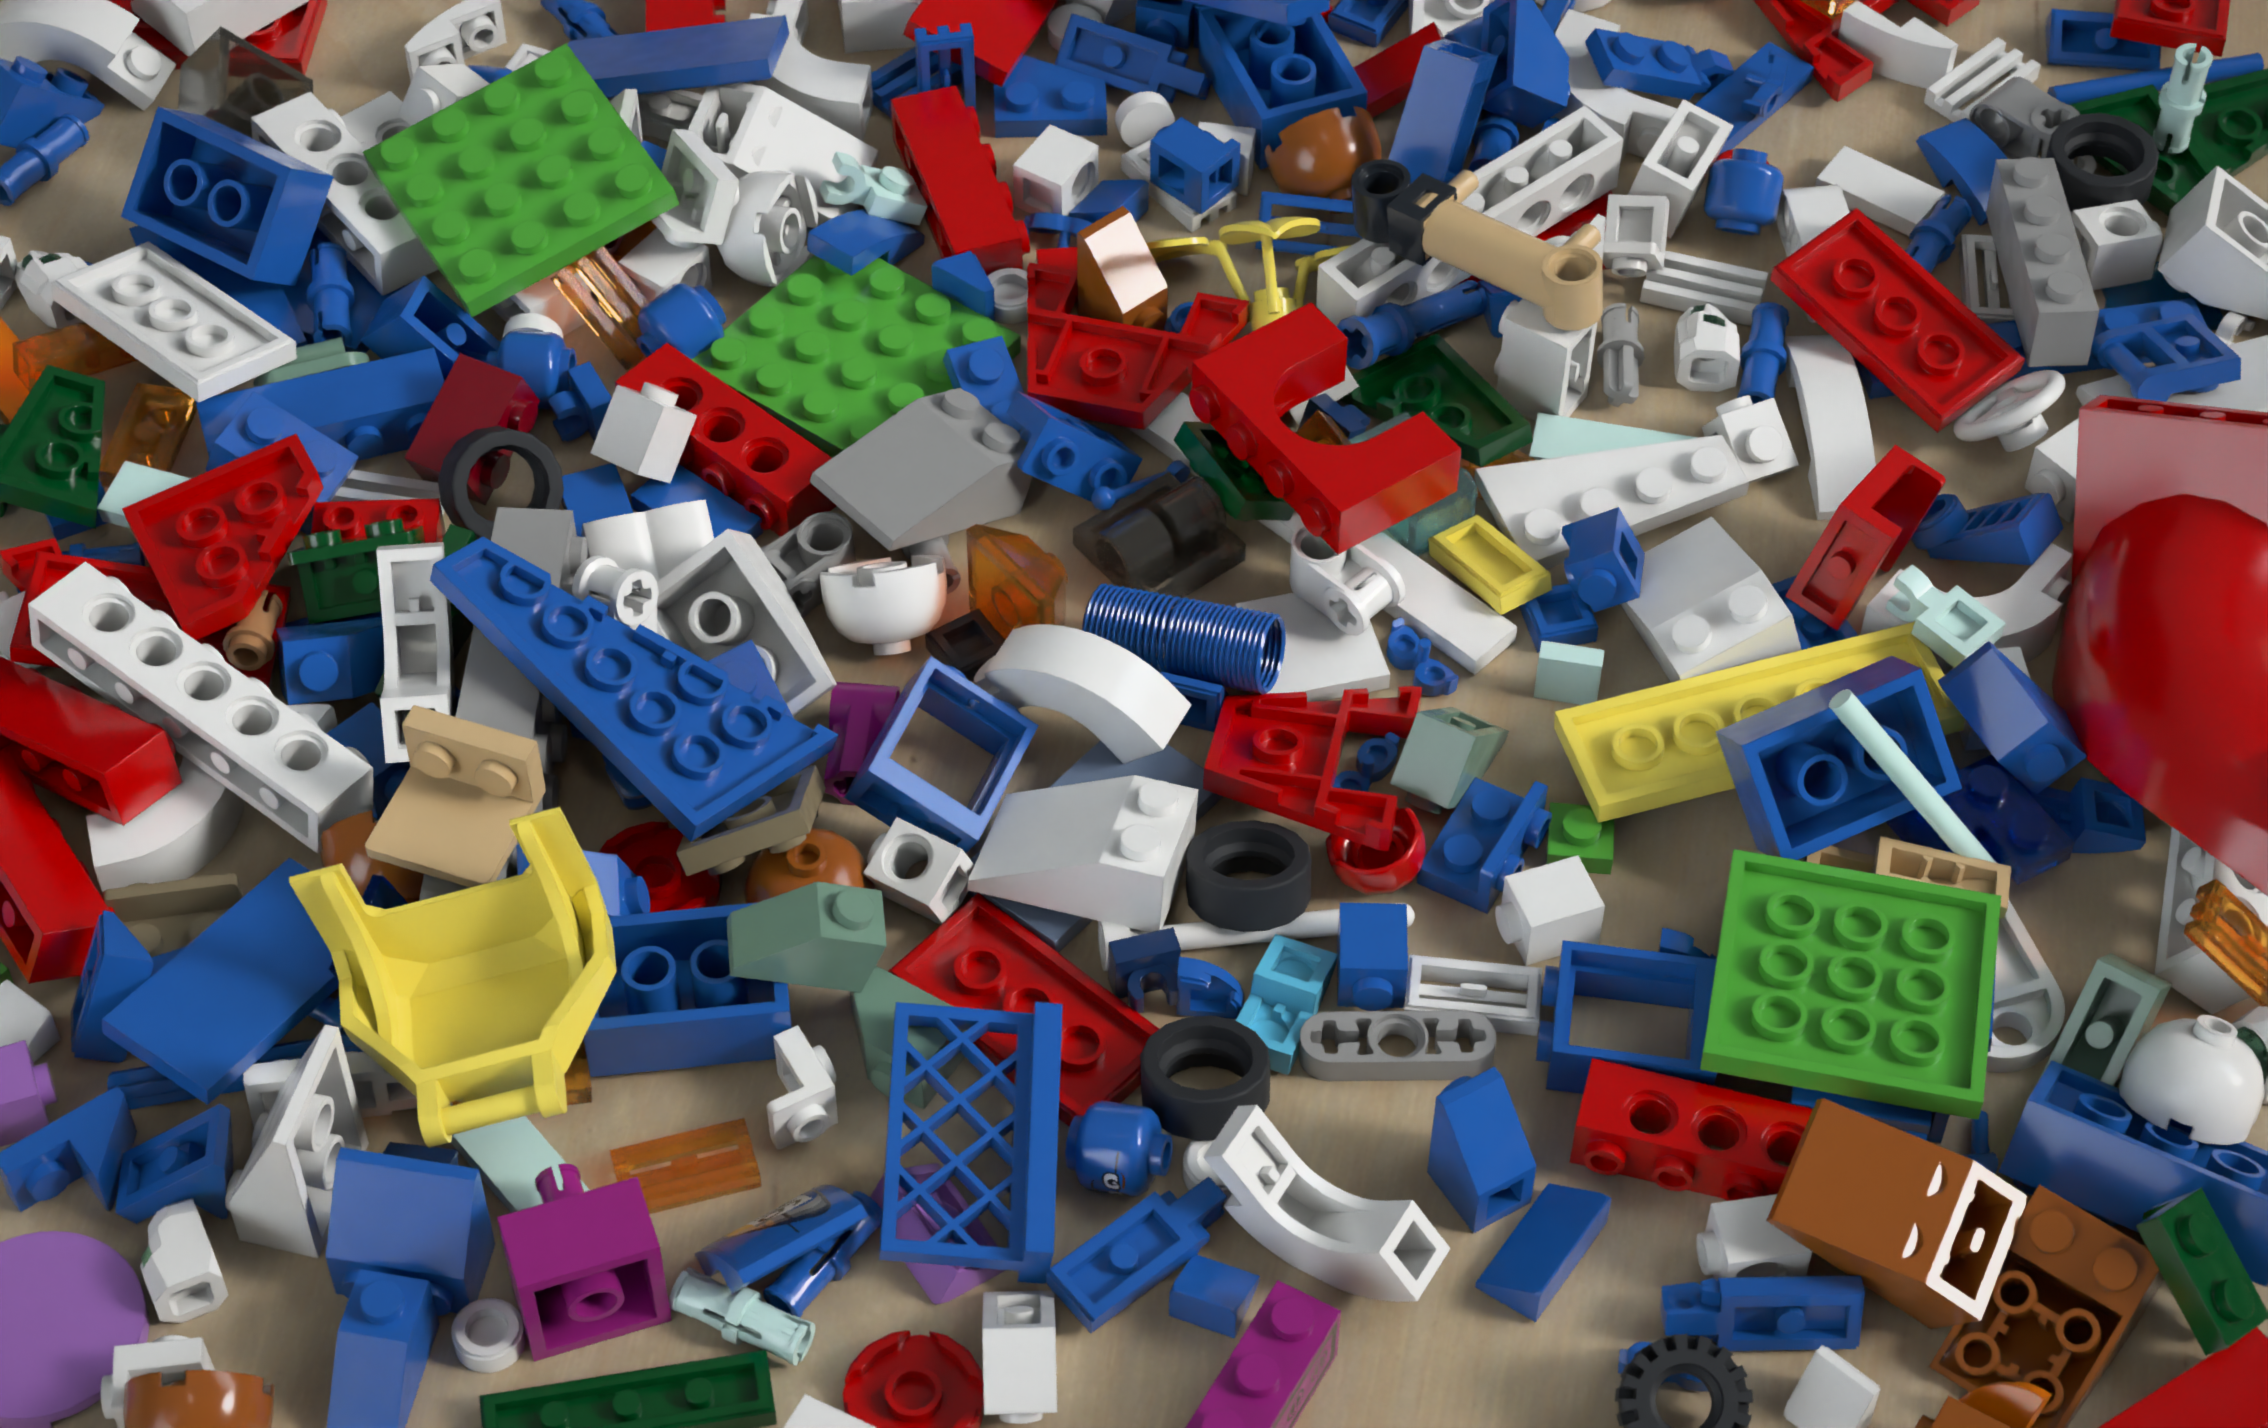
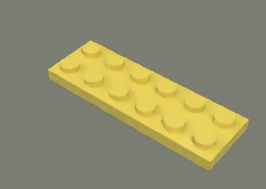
M1911 622L1555 711L1554 729L1598 823L1734 789L1735 785L1715 731L1890 656L1897 657L1922 669L1944 735L1962 731L1965 718L1942 690L1938 680L1944 676V673L1930 648L1911 634L1915 623Z

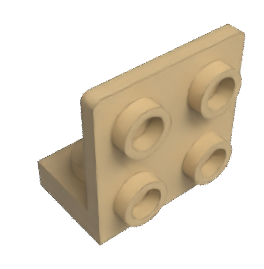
M413 705L402 723L411 767L365 843L367 855L373 859L470 888L494 882L518 842L510 827L509 820L534 813L546 792L538 742Z

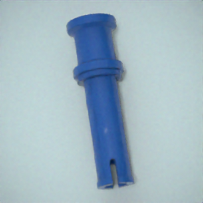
M1467 280L1455 287L1440 291L1407 305L1401 306L1389 302L1377 306L1370 316L1363 318L1354 315L1342 319L1337 328L1348 337L1346 364L1358 370L1372 366L1378 356L1384 354L1397 356L1407 352L1417 338L1442 330L1458 322L1481 316L1487 307V297L1484 289L1479 288L1476 291L1465 294V292L1476 289L1478 285L1476 281Z

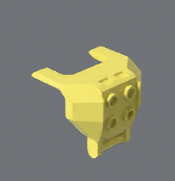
M561 807L509 820L510 827L530 864L523 874L390 909L366 905L342 863L289 877L291 887L331 952L339 980L341 1026L355 1045L417 1097L419 1127L428 1148L450 1143L453 1134L541 1112L544 1118L567 1112L564 1073L567 1072L617 970L613 930L598 882ZM450 1102H463L460 1104L450 1106Z

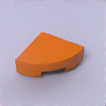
M1995 1382L1976 1388L1965 1394L1958 1401L2012 1428H2031L2052 1394L2027 1382Z

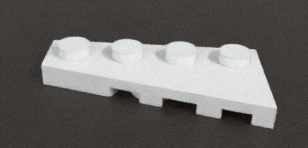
M1723 435L1476 468L1474 482L1502 534L1545 569L1564 563L1565 557L1569 556L1570 548L1561 534L1562 526L1619 507L1634 535L1637 536L1745 496L1749 486L1748 478Z

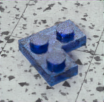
M1992 754L1957 771L1962 789L1941 798L1997 863L2011 866L2010 877L2017 885L2070 859L2075 844L2073 840ZM1916 809L1886 821L1889 827L1904 842L1952 852Z

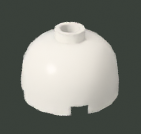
M782 170L756 171L738 179L739 201L731 210L722 245H717L725 265L745 281L760 286L775 287L812 257V253L807 251V246H804L807 227L815 228L818 224L816 195L810 181L805 176L795 175L789 171Z
M910 555L911 567H907V562L891 561V557L842 564L828 568V572H820L822 599L829 620L836 630L855 643L873 644L874 655H893L910 651V639L928 633L940 620L947 601V578L944 557L938 555Z
M2200 1015L2197 1020L2184 1018L2158 1024L2137 1042L2125 1063L2119 1093L2132 1110L2158 1127L2167 1130L2170 1120L2173 1119L2193 1127L2188 1139L2208 1144L2231 1145L2244 1142L2248 1137L2252 1125L2256 1122L2261 1110L2265 1088L2260 1061L2245 1041L2237 1036V1029L2221 1018L2211 1015Z

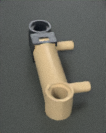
M1377 159L1364 163L1352 174L1354 228L1358 235L1365 240L1374 243H1389L1390 252L1421 266H1424L1430 259L1435 258L1542 307L1546 321L1559 329L1582 330L1591 327L1601 318L1603 314V261L1599 254L1593 250L1601 241V234L1595 226L1584 224L1562 246L1556 247L1461 204L1479 187L1478 178L1472 171L1462 170L1448 184L1424 173L1411 183V176L1407 167L1393 160Z

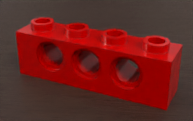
M664 344L615 381V387L620 385L640 392L644 382H648L679 395L675 406L697 415L678 464L721 491L725 496H729L744 506L745 510L749 513L753 512L762 518V523L760 524L762 529H770L781 537L800 525L807 517L820 512H830L837 506L810 483L812 472L831 460L832 457L670 344Z
M1592 1058L1575 1125L1569 1163L1586 1166L1590 1170L1602 1175L1620 1174L1654 1182L1666 1190H1688L1722 1198L1725 1201L1778 1194L1789 1167L1780 1165L1775 1161L1791 1163L1813 1109ZM1639 1129L1650 1130L1656 1134H1646L1640 1132ZM1706 1145L1719 1146L1724 1150L1711 1149Z

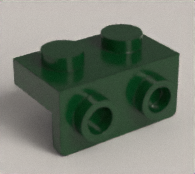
M1183 422L1173 441L1190 461L1189 464L1192 470L1205 480L1219 498L1221 507L1235 520L1241 521L1290 520L1295 510L1283 498L1279 499L1269 491L1263 477L1246 460L1241 461L1232 453L1227 441L1210 423Z
M395 518L365 524L366 536L342 540L340 529L302 536L304 547L288 552L287 555L289 565H297L309 624L381 612L376 550L378 546L426 543L423 527L418 526L404 529L402 518Z
M2202 1188L2154 1206L2143 1213V1221L2137 1224L2136 1227L2205 1356L2230 1347L2268 1319V1311Z

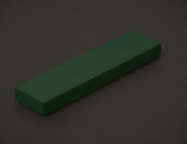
M766 1350L479 1396L482 1428H758L777 1425Z

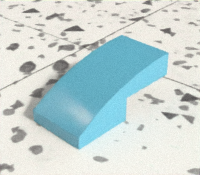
M1275 934L1253 974L1251 993L1235 1021L1254 1030L1266 1044L1269 1052L1270 1070L1289 1075L1299 1055L1301 1028L1310 1017L1318 1013L1336 967L1338 954Z

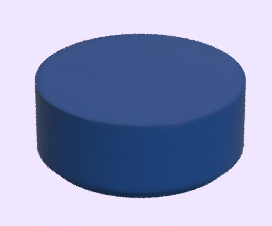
M1941 494L1936 497L1911 538L1916 548L1924 550L1939 546L1960 532L1968 522L1969 514L1959 498L1954 494Z

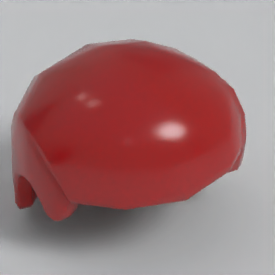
M1397 807L1389 851L1377 850L1331 833L1325 839L1328 859L1336 876L1344 885L1366 895L1391 894L1411 883L1422 868L1426 851L1425 835L1416 815L1409 807Z

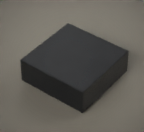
M979 608L925 634L926 649L944 665L952 666L961 671L971 682L974 681L978 670L997 654L1005 642Z

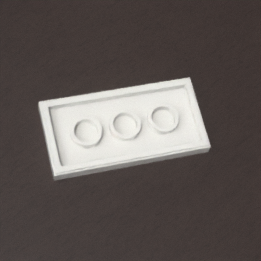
M149 241L51 282L52 297L55 302L198 403L297 359L295 340Z

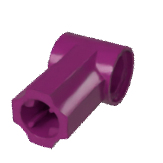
M836 682L837 685L832 688L829 729L839 735L834 749L828 753L824 785L826 788L825 793L838 798L842 804L855 805L845 799L844 796L900 696V688L898 686Z

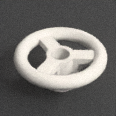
M2042 370L2020 376L2002 384L1956 419L1953 427L1954 434L1960 440L1967 442L1981 441L1998 436L2004 450L2007 452L2022 449L2036 442L2049 430L2041 413L2050 407L2065 389L2063 375L2054 370Z

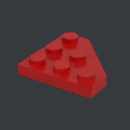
M293 434L124 507L122 511L181 630L193 639L198 640L248 617L324 487L317 469L298 435Z

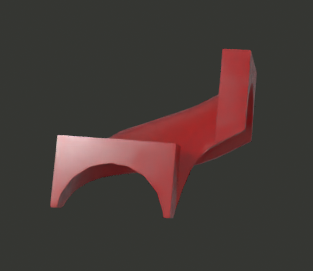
M2099 395L2079 408L2072 589L2056 653L2052 680L2053 699L2066 711L2068 719L2087 755L2086 759L2108 780L2268 896V412Z

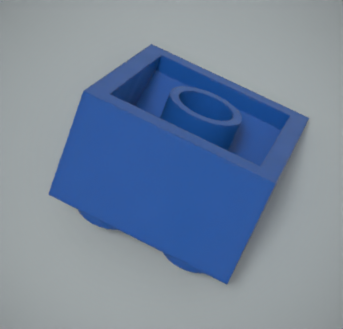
M340 1147L335 1165L326 1247V1261L336 1294L344 1295L349 1299L359 1269L428 1280L438 1316L446 1315L449 1312L458 1314L465 1306L477 1301L495 1247V1239L479 1169Z

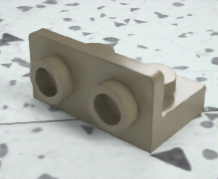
M233 873L222 875L204 874L191 879L153 884L135 883L127 887L107 889L102 893L106 905L114 909L116 916L143 945L151 957L187 946L243 898L238 877Z

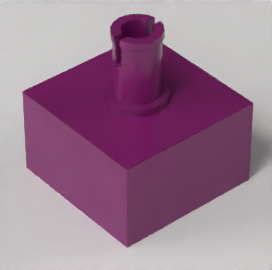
M565 1163L558 1164L563 1180V1190L558 1189L552 1167H548L535 1178V1186L543 1204L497 1217L514 1296L522 1317L534 1362L672 1321L660 1245L638 1177L584 1192L580 1181V1171L577 1166Z

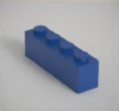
M433 347L221 394L199 403L195 402L209 457L216 439L250 394L255 391L359 456L357 461L408 450L441 390L444 379L435 348Z

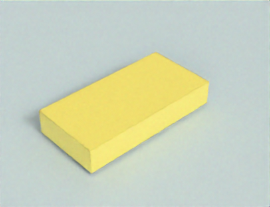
M1479 514L1428 538L1429 555L1500 615L1552 590L1551 573Z

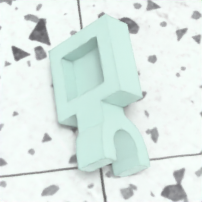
M835 152L832 163L838 174L846 175L847 177L839 183L823 180L819 191L826 203L835 205L860 204L864 206L868 215L914 225L920 224L928 206L910 174L892 166H886L883 169L864 165L860 166L854 157L845 153Z
M1913 564L1896 577L1893 585L1899 592L1888 600L1886 609L1903 621H1915L1911 634L1951 666L1956 667L1988 641L1994 644L2001 638L2006 623L1958 585L1948 593L1943 594Z

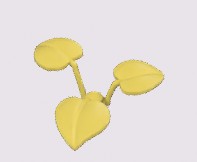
M1280 217L1271 219L1266 223L1257 220L1243 221L1220 228V240H1208L1206 237H1179L1146 243L1156 263L1198 254H1209L1218 257L1236 298L1249 301L1250 318L1248 323L1251 322L1252 332L1304 306L1303 300L1309 274L1312 271H1318V265L1351 246L1345 245L1316 252L1315 255L1297 259L1295 261V269L1298 271L1293 298H1290L1289 288L1277 287L1272 240L1315 234L1320 231L1319 219ZM1261 241L1266 289L1254 292L1255 302L1253 303L1250 302L1227 252V244Z

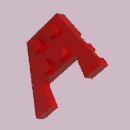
M1753 0L1801 60L1814 66L1813 76L1833 100L1839 102L1871 80L1874 62L1838 39L1843 10L1857 0ZM1900 0L1858 1L1881 14ZM1907 0L1946 27L1977 7L1980 0Z
M1029 263L1027 267L1028 396L1077 418L1145 430L1192 381V362L1227 345L1247 325L1250 318L1249 301L1198 292L1181 332H1167L1072 315L1070 312L1078 296L1077 271Z
M1402 686L1398 687L1397 697L1369 699L1367 688L1345 689L1342 700L1307 702L1306 692L1225 696L1204 766L1203 789L1381 851H1389L1396 820L1398 796L1336 788L1333 786L1346 733L1350 731L1385 736L1387 733L1392 732L1400 738L1407 739L1417 712L1421 708L1422 687Z

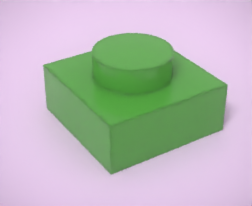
M1550 802L1549 812L1552 813V820L1547 832L1546 864L1578 855L1587 873L1611 875L1615 819L1598 823L1590 805Z

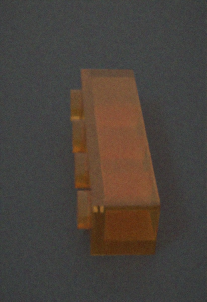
M85 322L13 342V372L29 392L47 364L89 376L139 361Z

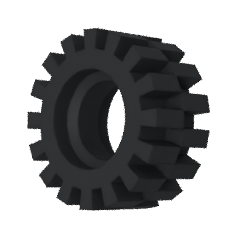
M1687 1334L1661 1338L1636 1353L1635 1357L1625 1366L1620 1375L1622 1380L1615 1393V1402H1618L1619 1413L1616 1414L1619 1427L1672 1428L1662 1420L1657 1411V1390L1668 1376L1676 1373H1686L1700 1379L1707 1387L1711 1397L1710 1413L1706 1421L1698 1428H1748L1752 1415L1748 1414L1749 1404L1753 1402L1752 1389L1747 1390L1744 1380L1748 1375L1742 1365L1737 1366L1731 1359L1734 1354L1724 1346L1719 1348L1712 1344V1339L1703 1336L1689 1337Z

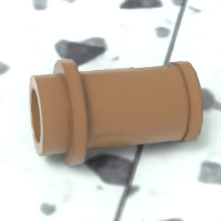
M268 590L263 591L250 614L235 623V627L227 631L224 637L223 647L227 659L239 669L257 670L270 661L275 652L272 635L283 607L279 597L273 594L267 611H263Z

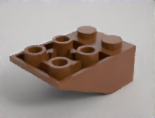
M1820 1098L1816 1100L1766 1221L1847 1275L1861 1276L1864 1286L1929 1329H1936L1981 1321L2029 1197L1975 1160L1832 1101Z
M2038 1185L2022 1213L1981 1321L1953 1325L1930 1363L1929 1368L1968 1392L1995 1382H2027L2036 1385L2052 1394L2031 1428H2067L2135 1329L2164 1278L2147 1247L2045 1187Z

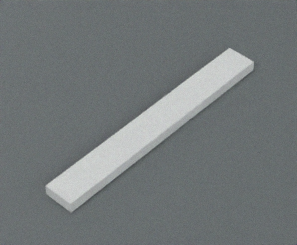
M1181 392L1145 430L1127 427L1173 461L1181 460L1190 468V473L1206 483L1202 477L1192 470L1189 464L1190 461L1173 441L1184 421L1202 422L1194 413L1189 396L1184 392ZM1296 511L1290 520H1258L1290 544L1293 533L1299 526L1303 525L1302 519ZM1380 532L1359 543L1373 554L1391 563L1401 575L1405 584V599L1394 607L1385 606L1383 610L1395 619L1402 617L1405 621L1404 625L1409 626L1422 638L1429 639L1433 646L1474 675L1516 640L1517 626L1385 533Z

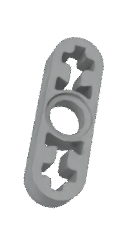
M1468 1010L1321 1012L1310 1017L1301 1028L1299 1061L1302 1068L1310 1076L1323 1081L1456 1080L1463 1076L1473 1078L1492 1066L1496 1045V1031L1492 1023L1485 1016ZM1402 1035L1409 1038L1415 1044L1416 1049L1407 1056L1394 1057L1383 1052L1378 1043L1386 1036ZM1429 1037H1435L1434 1049H1436V1054H1427ZM1358 1038H1367L1366 1055L1359 1054L1360 1042H1358ZM1456 1039H1469L1473 1052H1461ZM1322 1040H1335V1046L1338 1049L1337 1053H1324Z

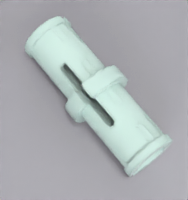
M2195 43L2183 44L2177 48L2170 80L2163 85L2158 99L2161 113L2152 138L2156 147L2163 151L2168 133L2172 134L2173 137L2168 153L2171 154L2183 152L2189 146L2194 118L2202 112L2206 101V93L2203 87L2208 70L2212 65L2213 55L2210 50L2202 46L2197 63H2192L2197 45Z
M687 1267L686 1271L683 1270L669 1297L671 1310L681 1312L720 1330L724 1340L735 1345H739L743 1341L755 1345L794 1366L798 1364V1361L801 1362L804 1359L814 1338L815 1324L813 1322L790 1315L763 1302L762 1294L748 1287L732 1294L728 1286L699 1273L691 1267Z

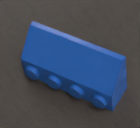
M2051 1060L2026 1102L1999 1173L2013 1178V1184L2029 1195H2033L2038 1185H2041L2111 1227H2116L2120 1224L2138 1233L2136 1225L2143 1221L2144 1212L2154 1206L2202 1188L2251 1281L2267 1288L2268 1151L2245 1141L2231 1145H2218L2188 1139L2193 1127L2173 1119L2170 1120L2167 1130L2152 1124L2132 1110L2120 1096L2119 1088Z

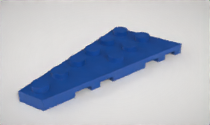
M485 537L477 539L433 564L430 581L690 842L834 749L839 734L819 723L813 730L785 714L787 705L767 694L762 700H759L730 684L726 671L641 624L634 630L608 616L609 606L589 595L582 601L551 584L550 573Z

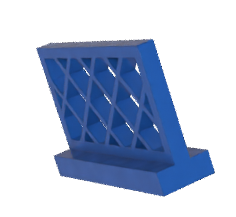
M896 1002L893 1022L879 1260L1018 1271V1282L1046 1284V1272L1050 1269L1054 1255L1063 1004L1035 1002L1033 1013ZM908 1025L936 1027L951 1043L926 1060L907 1041ZM986 1032L1016 1034L1015 1052L997 1066L973 1044ZM960 1052L984 1075L961 1094L937 1071ZM907 1061L915 1070L905 1077ZM1015 1069L1013 1084L1006 1075ZM925 1080L948 1104L923 1122L906 1105L904 1095ZM992 1086L1013 1105V1113L995 1127H992L970 1105L971 1102ZM957 1113L981 1137L958 1156L934 1133L936 1129ZM902 1123H904L911 1130V1132L903 1138ZM1012 1130V1144L1010 1145L1003 1137ZM919 1142H922L945 1165L922 1184H919L900 1164V1157ZM990 1147L1011 1167L1010 1175L991 1190L967 1167L970 1162ZM954 1175L978 1199L955 1219L930 1195ZM899 1185L908 1193L900 1201H898ZM1008 1193L1009 1209L1000 1201ZM917 1204L941 1227V1230L927 1241L896 1239L897 1220ZM986 1210H989L1008 1230L1007 1248L979 1246L965 1232L964 1228ZM952 1239L956 1244L946 1242Z

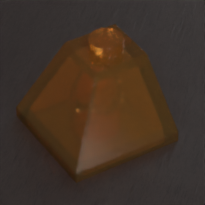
M975 524L966 529L970 612L979 608L1004 640L1007 639L1013 629L1036 624L1064 626L1068 576L1063 564L1053 553H1045L1026 535Z

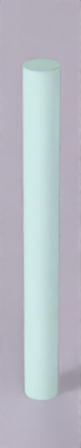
M1845 689L1838 692L1829 703L1830 709L1951 851L1961 856L1997 863L1852 691Z

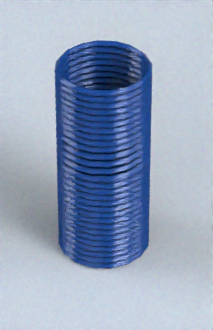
M1107 583L1100 584L1092 593L1085 610L1082 631L1092 633L1123 647L1151 665L1159 673L1162 671L1222 685L1226 688L1231 687L1232 689L1237 688V690L1254 691L1256 694L1261 693L1262 695L1271 691L1278 679L1286 645L1285 625L1279 614L1267 613L1266 611L1261 612L1260 610L1255 611L1254 609L1249 610L1248 608L1243 609L1242 607L1237 608V606L1231 607V605L1225 606V604L1220 605L1213 602L1208 603L1207 601L1202 602L1201 600L1196 601L1195 599L1190 600L1186 597L1166 596L1165 593L1159 595L1158 592L1142 591V589L1137 590L1136 588L1131 589L1124 586L1119 587L1118 585L1113 586L1112 584L1107 585Z

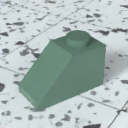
M1454 707L1418 711L1390 784L1408 791L1405 801L1428 812L1441 814L1443 807L1447 809L1457 807L1474 778L1482 779L1504 745L1509 731Z
M816 881L731 912L727 918L730 976L861 993L887 946L882 890Z
M2112 953L2097 959L2040 1078L2052 1060L2117 1088L2122 1079L2123 1068L2137 1042L2150 1031L2173 983Z
M875 966L861 993L849 991L850 1003L867 1079L881 1093L889 1097L893 1022L896 1002L953 1006ZM908 1025L907 1041L926 1060L951 1043L936 1027ZM960 1052L937 1071L947 1080L965 1056ZM907 1061L905 1077L915 1070ZM924 1080L906 1093L904 1099L924 1110L937 1092Z

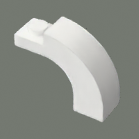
M2 0L0 2L1 59L14 62L15 58L20 56L35 63L44 60L71 63L92 73L143 111L155 100L177 65L132 32L140 20L139 18L108 0Z
M770 0L766 15L750 13L749 19L786 15L790 33L772 77L768 80L753 81V84L769 88L863 141L873 109L871 65L823 59L802 47L809 24L807 0Z
M1568 9L1555 35L1569 56L1568 82L1570 84V95L1567 108L1555 114L1554 117L1561 120L1581 107L1586 106L1624 138L1621 162L1626 153L1646 158L1677 108L1640 97L1624 88L1603 85L1585 40L1595 28L1620 32L1621 25Z
M444 542L378 546L376 550L384 638V687L380 697L386 763L410 762L402 723L413 705L456 717L451 605L448 598L430 581L433 564L445 558Z
M2051 543L2024 575L2010 588L1990 596L1973 597L2006 623L2001 638L1993 644L1996 648L2021 647L2025 663H2028L2040 655L2052 643L2061 608L2072 589V583L2067 581L2066 577L2073 554ZM1899 569L1867 605L1860 635L1911 623L1899 619L1886 609L1888 600L1899 592L1893 584L1896 577L1904 570ZM1932 651L1944 675L1954 668Z
M1036 624L1013 629L997 654L990 658L974 677V681L978 684L977 686L997 699L1011 703L1017 709L1028 706L1043 707L1073 718L1093 732L1123 764L1164 750L1192 705L1162 674L1135 654L1092 633L1059 625Z
M183 756L179 768L183 782L124 826L100 814L86 816L93 865L102 893L107 889L127 887L135 883L153 884L188 879L206 866L229 841L242 816L245 800Z
M1258 1105L1238 1106L1203 1156L1232 1193L1223 1207L1251 1236L1288 1264L1342 1291L1382 1301L1417 1302L1451 1249L1413 1200L1379 1201L1365 1199L1345 1192L1321 1178L1297 1156Z

